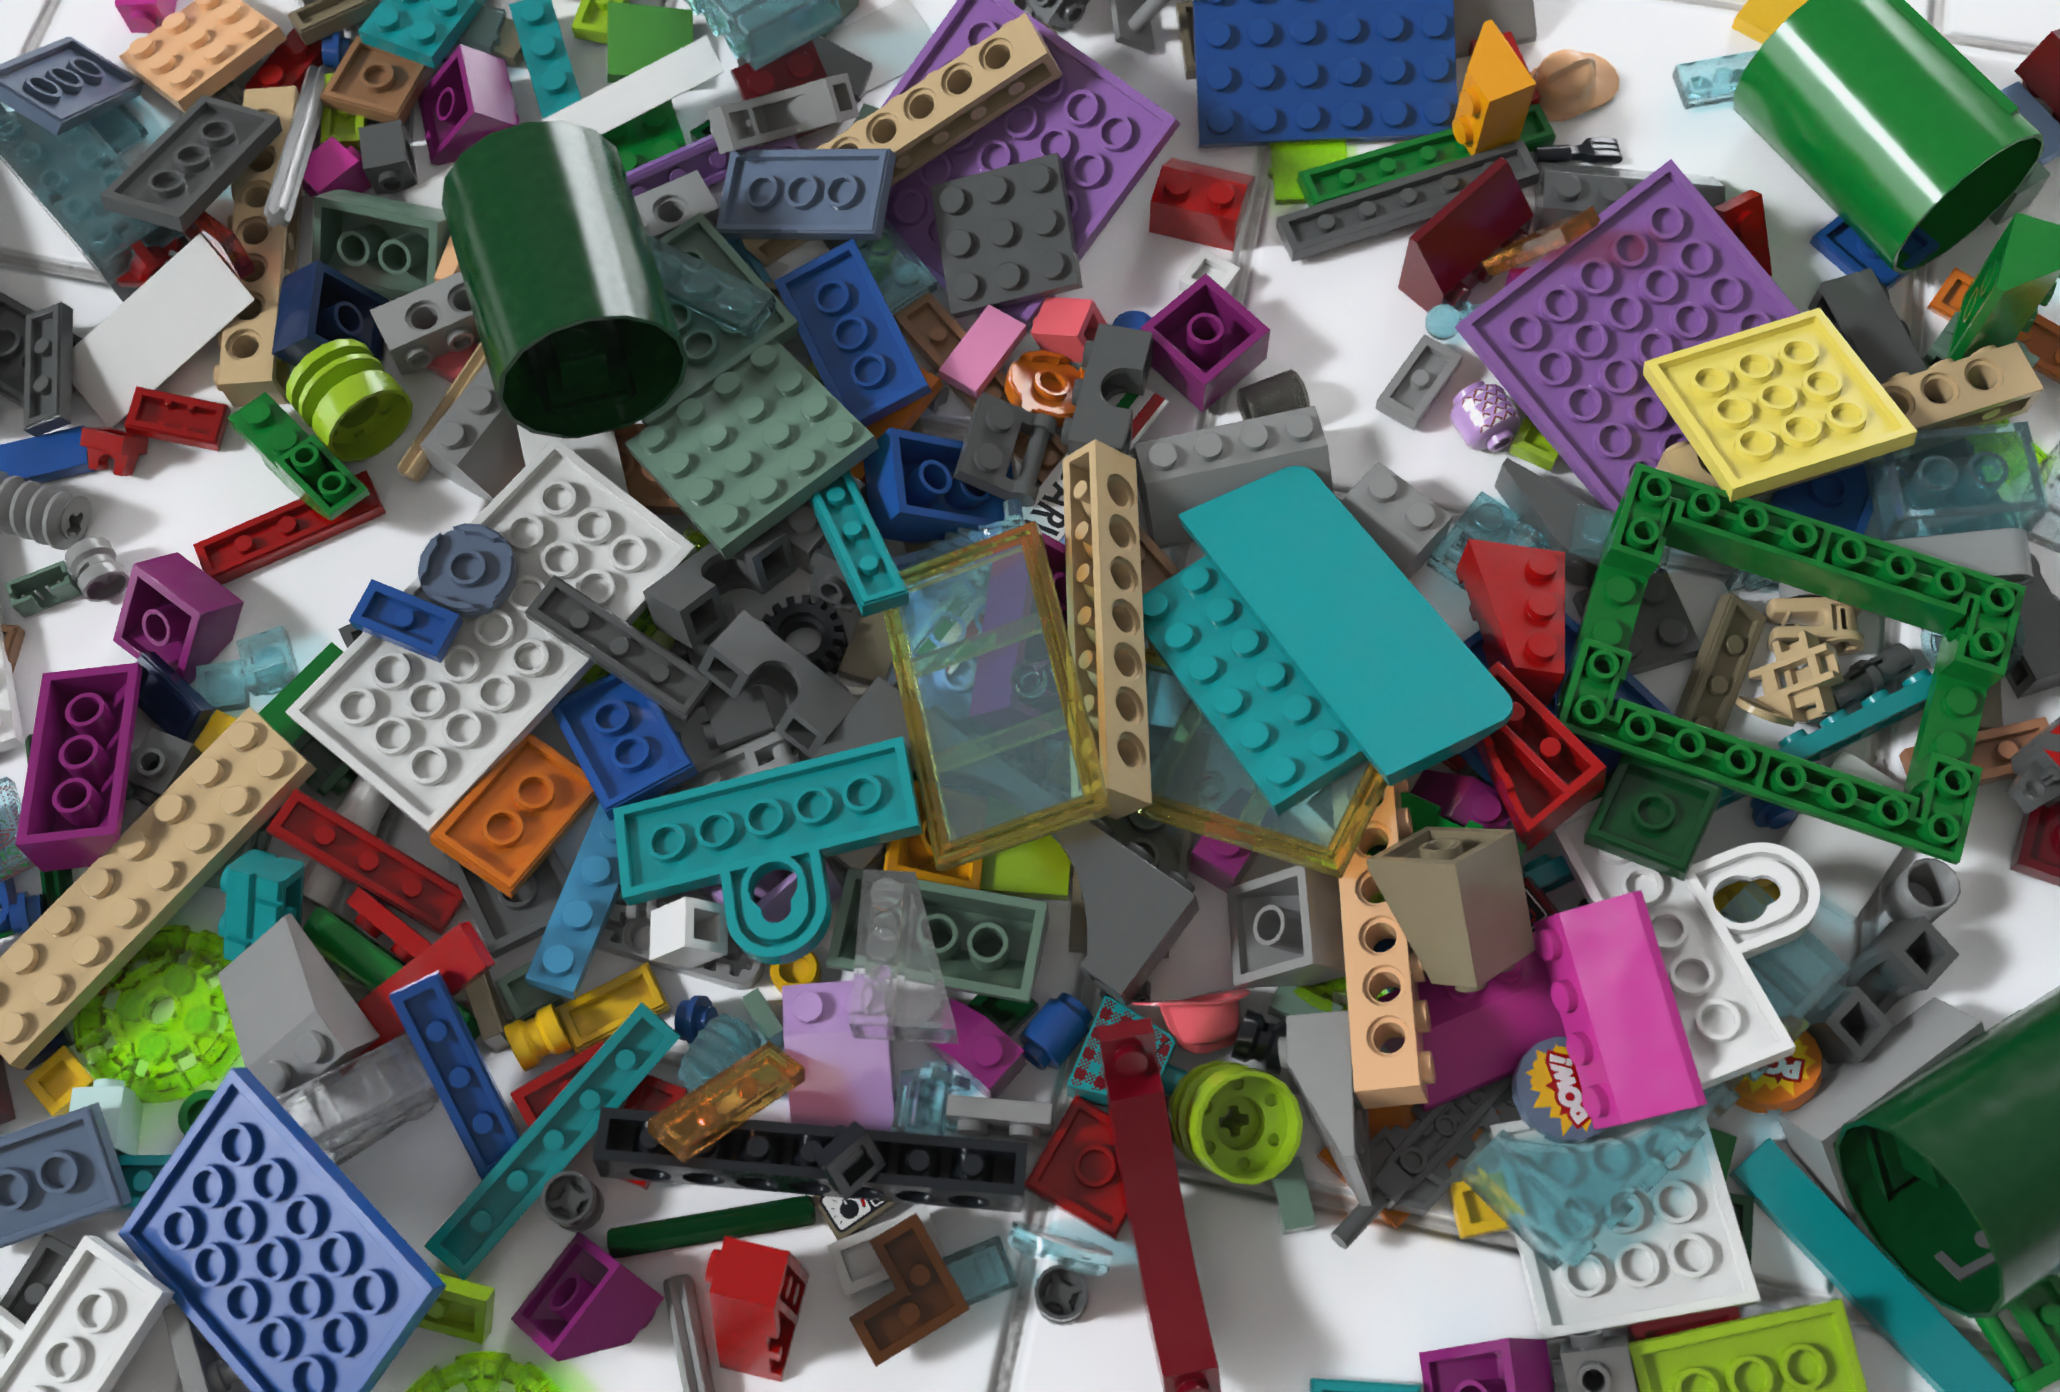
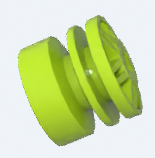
M337 339L320 345L297 364L286 383V398L291 406L301 415L305 423L312 427L319 440L339 460L344 462L363 461L378 455L402 435L412 418L413 403L408 394L392 375L386 373L381 362L373 356L369 348L364 343L355 339Z
M1213 1060L1195 1066L1182 1077L1169 1099L1168 1119L1172 1142L1187 1160L1232 1183L1255 1185L1275 1178L1291 1164L1301 1144L1303 1119L1298 1100L1284 1082L1266 1072L1249 1068L1236 1062ZM1229 1109L1231 1111V1115L1229 1118L1223 1119L1221 1126L1219 1124L1220 1117L1227 1116Z

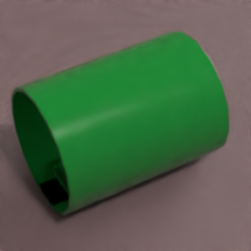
M1808 0L1794 11L1764 42L1744 69L1733 93L1734 110L1893 271L1900 274L1925 266L1945 254L1975 231L2020 186L2044 151L2043 134L2022 114H2019V107L1905 0ZM1919 226L1938 242L1940 247L1917 266L1911 269L1906 268L1903 263L1911 256L1901 249L1913 230Z

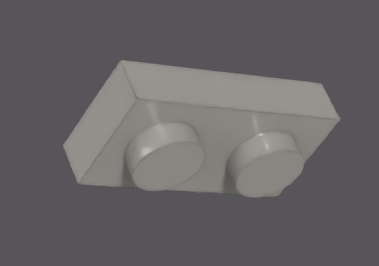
M1424 334L1377 399L1375 409L1415 431L1460 367L1463 355Z
M948 1094L946 1118L948 1125L957 1126L956 1132L962 1135L987 1136L988 1129L1009 1131L1008 1137L1011 1139L1038 1141L1040 1140V1134H1052L1053 1104Z

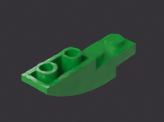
M266 392L227 417L232 427L260 455L265 466L303 502L330 521L370 494L368 488L314 434L309 436Z

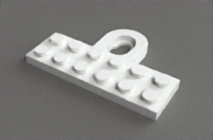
M1602 797L1586 803L1550 833L1589 904L1642 890L1703 1090L1793 1055L1796 1046L1750 969L1746 959L1797 939L1813 923L1820 902V886L1814 870L1805 859L1796 852L1781 845L1766 842L1749 843L1691 865L1685 880L1682 881L1584 844L1585 833ZM1769 879L1779 887L1781 892L1778 900L1767 905L1761 917L1747 923L1732 922L1724 918L1716 910L1713 902V897L1717 891L1740 880Z
M84 1235L26 1324L0 1306V1392H111L175 1292L98 1236Z

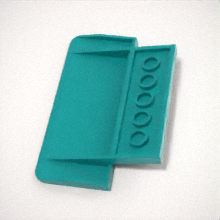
M1302 466L1285 467L1178 514L1182 527L1205 556L1142 595L1144 637L1277 816H1280L1367 759L1390 787L1469 749L1503 727L1510 720L1513 714V703L1510 695L1311 469Z

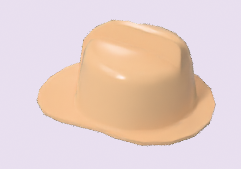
M1570 49L1558 50L1549 54L1538 67L1530 72L1541 97L1539 104L1548 121H1565L1603 106L1611 101L1619 90V76L1615 68L1606 59L1594 53L1578 52Z

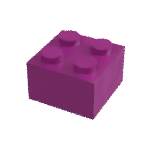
M1204 274L1140 327V330L1153 332V361L1151 367L1202 413L1267 359L1271 331L1270 328L1207 274Z

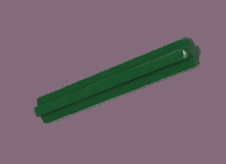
M803 1195L614 1227L607 1231V1248L610 1256L617 1259L723 1241L724 1236L740 1238L811 1226L816 1222V1209L812 1197Z

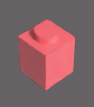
M1046 297L1039 314L1033 320L1030 333L1041 350L1062 354L1071 359L1070 362L1082 363L1086 341H1094L1098 324L1107 323L1093 299Z

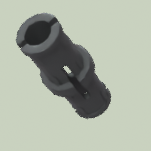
M1895 643L1876 657L1868 661L1859 660L1851 665L1848 672L1843 675L1844 682L1831 686L1837 711L1846 709L1865 697L1868 698L1872 694L1884 689V686L1890 681L1915 668L1913 665L1915 664V659L1911 651L1905 645Z

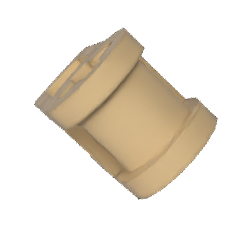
M1826 597L1771 599L1765 609L1767 622L1781 624L1782 626L1774 627L1770 632L1768 650L1774 651L1772 643L1778 640L1787 645L1799 641L1797 633L1805 630L1817 636L1820 644L1826 642L1834 646L1837 656H1846L1860 652L1865 648L1864 635L1858 632L1857 616L1861 613V609ZM1786 624H1796L1795 626H1786Z

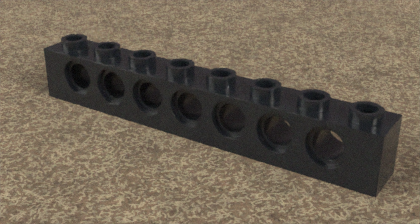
M601 1107L592 1158L600 1177L842 1198L833 1190L814 1159L815 1154L812 1149L816 1144L824 1148L836 1138L835 1127ZM867 1130L885 1160L886 1165L850 1198L1021 1213L1024 1199L1028 1143Z

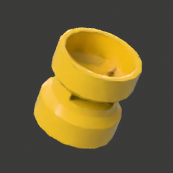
M552 1003L538 1009L535 1017L527 1021L517 1019L504 1026V1032L509 1045L525 1072L539 1066L542 1058L550 1054L559 1056L573 1049L557 1010Z

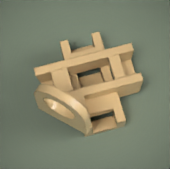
M1805 630L1797 633L1799 641L1787 645L1779 640L1773 642L1772 646L1776 661L1748 672L1749 679L1761 680L1764 695L1755 699L1738 696L1735 704L1764 720L1789 727H1794L1795 724H1804L1837 712L1831 686L1844 682L1835 647L1826 642L1820 644L1817 636ZM1808 663V666L1798 669V666ZM1783 674L1787 686L1785 688H1782L1779 678ZM1816 704V707L1808 710L1809 706Z

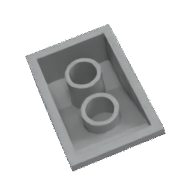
M1379 461L1341 501L1408 580L1415 575L1445 542L1453 518L1452 515Z
M292 914L281 918L218 974L245 1067L250 1070L283 1108L313 1094L380 1037Z
M1348 1010L1286 1016L1287 1036L1279 1037L1278 1053L1281 1068L1288 1069L1290 1091L1293 1095L1299 1094L1308 1118L1361 1206H1372L1369 1110L1363 1109L1354 1093Z

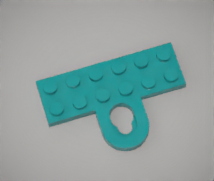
M903 736L613 808L622 899L628 906L721 883L726 923L730 935L741 950L750 958L761 963L773 965L790 963L806 956L818 946L829 928L832 906L824 858L923 834L908 746ZM785 869L794 872L798 881L797 889L791 898V911L789 915L777 923L766 921L762 909L754 903V890L759 880L774 870Z

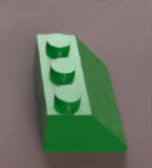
M2015 213L1963 296L1946 359L1951 358L1953 361L1970 357L1974 352L1988 345H1996L1999 348L2013 343L2020 332H2029L2036 319L2038 306L2046 307L2054 294L2057 278H2060L2059 224L2022 213Z

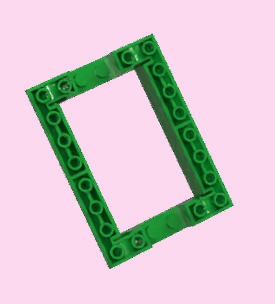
M1637 462L1608 531L1558 695L1556 718L1579 739L1957 865L1961 861L1983 769L1970 764L1986 696L1988 689L2005 677L2026 586L1747 497L1730 502L1725 490ZM1664 546L1942 635L1903 792L1621 698L1612 707L1616 691L1626 678L1633 653L1627 650L1649 577L1660 563Z

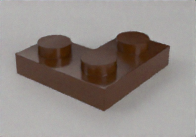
M914 1213L869 1241L895 1287L890 1293L849 1317L875 1367L970 1310L968 1303L917 1213Z

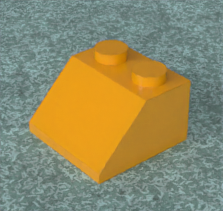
M1492 19L1484 22L1466 71L1462 90L1459 94L1455 118L1452 122L1455 139L1459 144L1465 145L1470 155L1520 140L1536 87V82Z

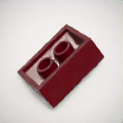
M1503 157L1496 160L1409 237L1398 289L1436 320L1440 319L1450 309L1453 311L1458 310L1467 301L1472 289L1478 283H1488L1497 274L1502 262L1510 255L1513 258L1517 257L1526 248L1531 239L1528 232L1534 214L1508 161Z

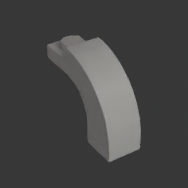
M848 73L825 77L783 91L707 110L711 135L717 143L720 154L762 145L860 116Z

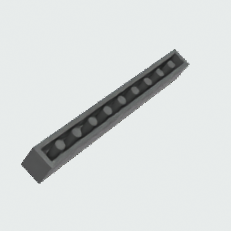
M1872 268L1821 282L1808 306L1809 311L1821 308L1880 384H1883L1887 379L1896 374L1909 372L1912 375L1925 371L1930 367L1926 359L1918 353L1910 338L1907 324L1898 317L1890 302L1887 288L1879 282ZM1959 433L1888 456L1930 536L2018 528L2014 517L2005 510L1996 493L1992 477L1984 472L1974 454L1972 441L1965 433ZM2030 553L2034 580L2024 585L2026 586V591L2016 628L2017 643L2013 642L2012 645L2016 646L2008 661L2005 674L2017 699L2060 686V600L2055 594L2051 593L2040 573L2039 562L2032 553Z

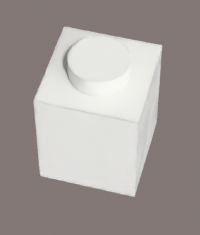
M686 896L651 911L650 961L694 968L728 955V927L724 904Z

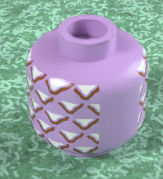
M1479 381L1467 386L1454 397V407L1451 410L1450 419L1467 447L1477 451L1489 448L1491 452H1496L1513 441L1515 436L1512 432L1519 424L1520 415L1501 386L1493 383L1486 385L1485 382Z

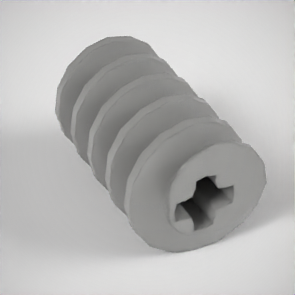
M0 471V530L4 533L18 535L23 539L34 540L39 544L50 545L58 550H67L78 541H81L89 528L92 518V505L86 497H74L71 492L62 490L58 492L55 487L47 485L42 487L39 482L25 481L23 477L9 476L7 472Z

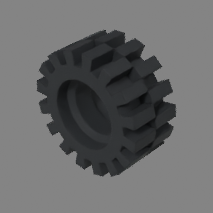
M802 595V603H795L794 596L787 597L786 602L788 606L782 608L778 602L772 606L774 615L770 616L766 613L762 621L771 628L774 634L785 642L789 634L797 629L813 628L818 631L822 637L821 643L814 652L806 656L824 673L827 674L831 671L836 675L840 666L839 661H842L846 651L845 648L848 646L841 617L839 618L837 610L832 605L827 608L826 601L819 597L815 604L812 603L810 595Z

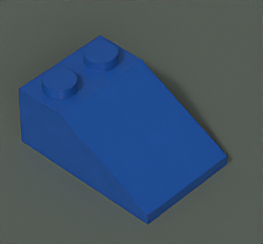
M890 427L876 440L879 448L863 459L868 507L883 539L908 543L963 540L1006 529L1018 514L1016 504L953 478L964 441ZM1010 460L1006 477L1014 480Z

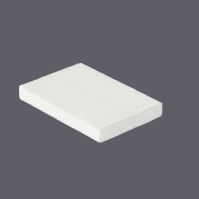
M1844 748L1829 767L1901 792L1904 790V786ZM1800 812L1777 843V845L1796 852L1806 860L1814 870L1819 882V903L1849 923H1852L1857 918L1903 848Z

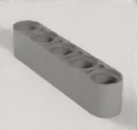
M2003 528L1885 541L2023 586L2034 580L2028 535L2024 529ZM1778 582L1780 598L1823 597Z

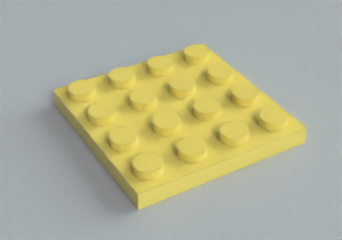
M1821 308L1644 361L1643 376L1718 485L1727 492L1730 502L1910 447L1915 443L1917 435L1915 427Z

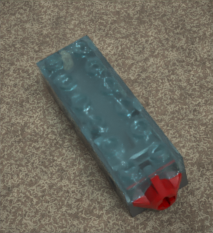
M0 101V160L122 302L162 268L166 260L172 259V257L168 256L170 250L179 252L189 243L183 232L104 209L100 194L129 166L89 121L56 136Z

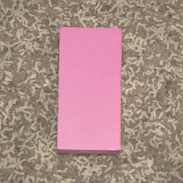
M988 304L939 368V378L977 399L1025 337L1027 325Z

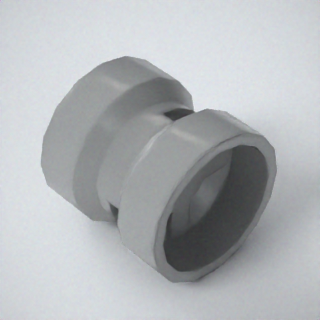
M90 537L78 541L65 553L64 559L73 575L79 577L77 584L84 598L91 602L107 601L118 596L127 588L129 581L123 565L115 562L117 555L110 541L104 537Z

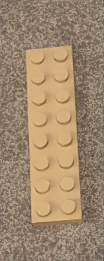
M248 707L120 836V839L102 857H99L0 957V1055L10 1066L23 1070L283 805L294 789H298L317 770L251 707Z

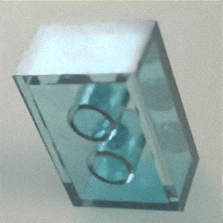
M2028 421L1917 431L1913 446L1864 461L1879 536L1882 541L2003 528L2024 529L2028 535L2049 510Z

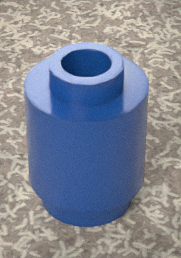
M1065 992L1060 993L1056 999L1050 998L1019 1035V1040L1023 1045L1022 1049L1025 1050L1026 1060L1040 1070H1044L1047 1066L1055 1070L1059 1069L1089 1032L1087 1025L1093 1019L1090 1011L1079 1000Z

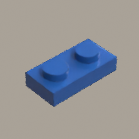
M371 579L348 620L355 629L439 663L444 659L463 623L461 616L453 611Z

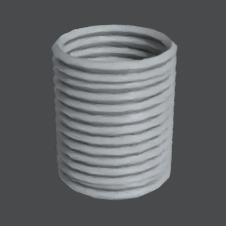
M1923 858L1916 860L1886 887L1883 894V906L1893 921L1925 916L1932 923L1958 901L1961 893L1960 880L1956 872L1948 864L1938 859ZM1909 882H1915L1923 886L1930 893L1933 899V906L1921 903L1912 894Z

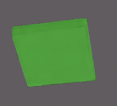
M608 1L607 83H615L693 43V10Z

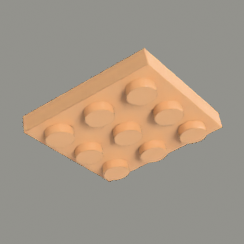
M195 0L180 12L168 15L163 20L162 25L147 36L134 40L128 50L118 57L127 70L185 113L202 95L208 97L214 95L286 41L287 38L277 24L242 0Z

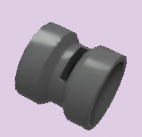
M562 1171L552 1176L545 1184L541 1193V1205L544 1213L563 1229L571 1232H584L592 1228L600 1220L604 1211V1198L601 1190L583 1174L575 1171Z
M1065 1264L1053 1265L1044 1270L1036 1281L1034 1293L1037 1309L1041 1316L1050 1324L1058 1326L1071 1325L1080 1320L1086 1312L1089 1301L1087 1282L1082 1273L1074 1267Z

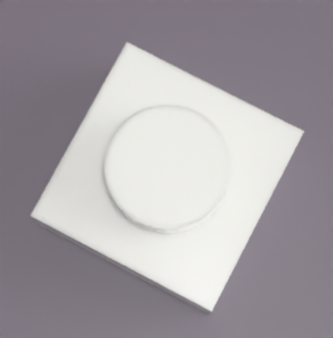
M1202 248L1180 277L1178 290L1184 292L1204 274H1207L1229 293L1239 279L1240 268Z

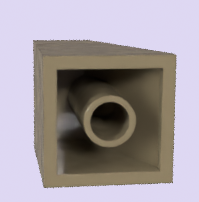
M1425 827L1366 859L1371 876L1432 984L1455 986V990L1458 992L1479 991L1487 986L1489 980L1500 973L1514 969L1518 961L1535 951L1515 830Z

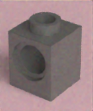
M401 119L358 128L363 170L376 195L398 193L418 184L414 147Z

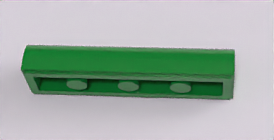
M317 907L303 927V931L324 958L370 992L406 965L401 959L341 915L324 907ZM455 1000L474 1040H476L481 1033L474 1013Z

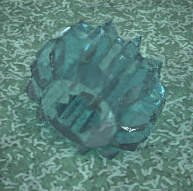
M723 1013L710 1019L703 1030H699L695 1040L689 1044L686 1055L681 1059V1067L678 1070V1080L690 1091V1094L701 1101L705 1100L716 1106L730 1099L733 1092L741 1087L742 1081L750 1074L752 1065L758 1059V1052L761 1049V1039L756 1032L749 1028L750 1025L737 1017L733 1018Z

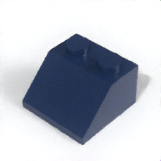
M316 260L283 277L272 355L296 367L307 354L320 345L337 339H355L364 343L373 356L382 364L384 339L370 310L388 303L390 300L323 262Z

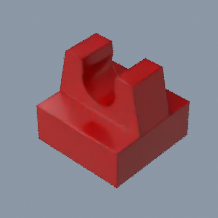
M82 427L80 446L88 447L89 469L107 470L109 458L112 457L115 462L114 475L132 476L139 455L147 454L149 437L129 434L126 431L110 427Z

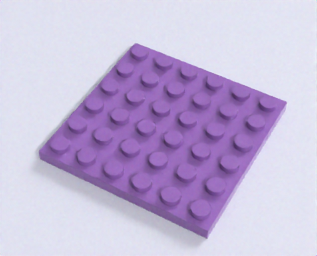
M957 0L881 107L886 105L894 96L904 93L925 79L929 73L939 70L960 56L967 48L977 45L998 31L1008 21L1015 20L1026 12L1009 0ZM1026 13L1042 36L1063 75L890 187L881 241L887 243L890 248L945 290L947 289L930 186L1058 153L1063 162L1080 262L1180 126L1177 118L1028 13ZM1046 297L998 309L1026 324L1028 332L1032 327L1034 318L1039 314Z
M1670 159L1462 319L1455 329L1606 513L1614 517L1636 463L1656 468L1662 453L1668 447L1677 442L1688 441L1643 376L1644 361L1800 314V312L1674 161Z

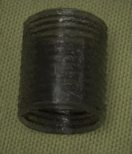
M1292 369L1285 370L1264 380L1262 379L1260 382L1257 381L1252 385L1244 386L1237 391V404L1243 420L1310 406V399L1305 384L1300 375Z

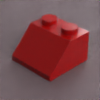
M1173 157L1170 158L1161 167L1150 200L1149 232L1234 252L1256 176Z

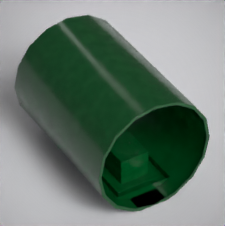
M566 121L524 122L490 133L461 153L444 178L442 207L495 393L507 418L534 434L571 439L623 429L637 423L662 407L683 383L689 359L617 148L593 129Z
M2060 985L2025 1008L2013 1013L1858 1113L1857 1116L1843 1124L1835 1141V1155L1847 1196L1877 1245L1912 1283L1937 1303L1970 1319L1995 1317L2060 1272ZM1983 1230L1990 1248H1983L1975 1242V1234ZM1944 1251L1961 1268L1992 1252L1996 1262L1959 1281L1934 1255Z

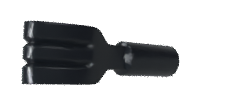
M1590 137L1585 139L1581 145L1535 146L1533 150L1535 164L1538 161L1554 163L1584 161L1588 163L1607 162L1619 164L1623 160L1617 139L1609 137Z

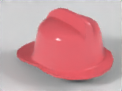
M1223 990L1182 1000L1132 1001L1131 1005L1159 1006L1170 1035L1176 1039V1044L1181 1049L1194 1054L1209 1053L1230 1047L1236 1042L1240 1024L1239 999L1248 996L1250 990Z

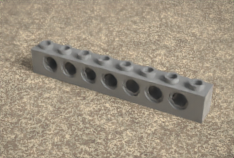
M698 170L634 197L650 245L699 212L716 229L720 207ZM461 271L370 310L401 375L425 368L437 357L451 351H464L471 347L474 342L481 341Z

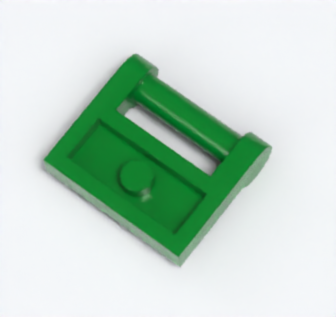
M2058 1274L2008 1307L2044 1365L2034 1370L2031 1368L1998 1315L1993 1318L1974 1319L2011 1376L2012 1381L2009 1384L2016 1390L2015 1392H2037L2060 1379V1277Z

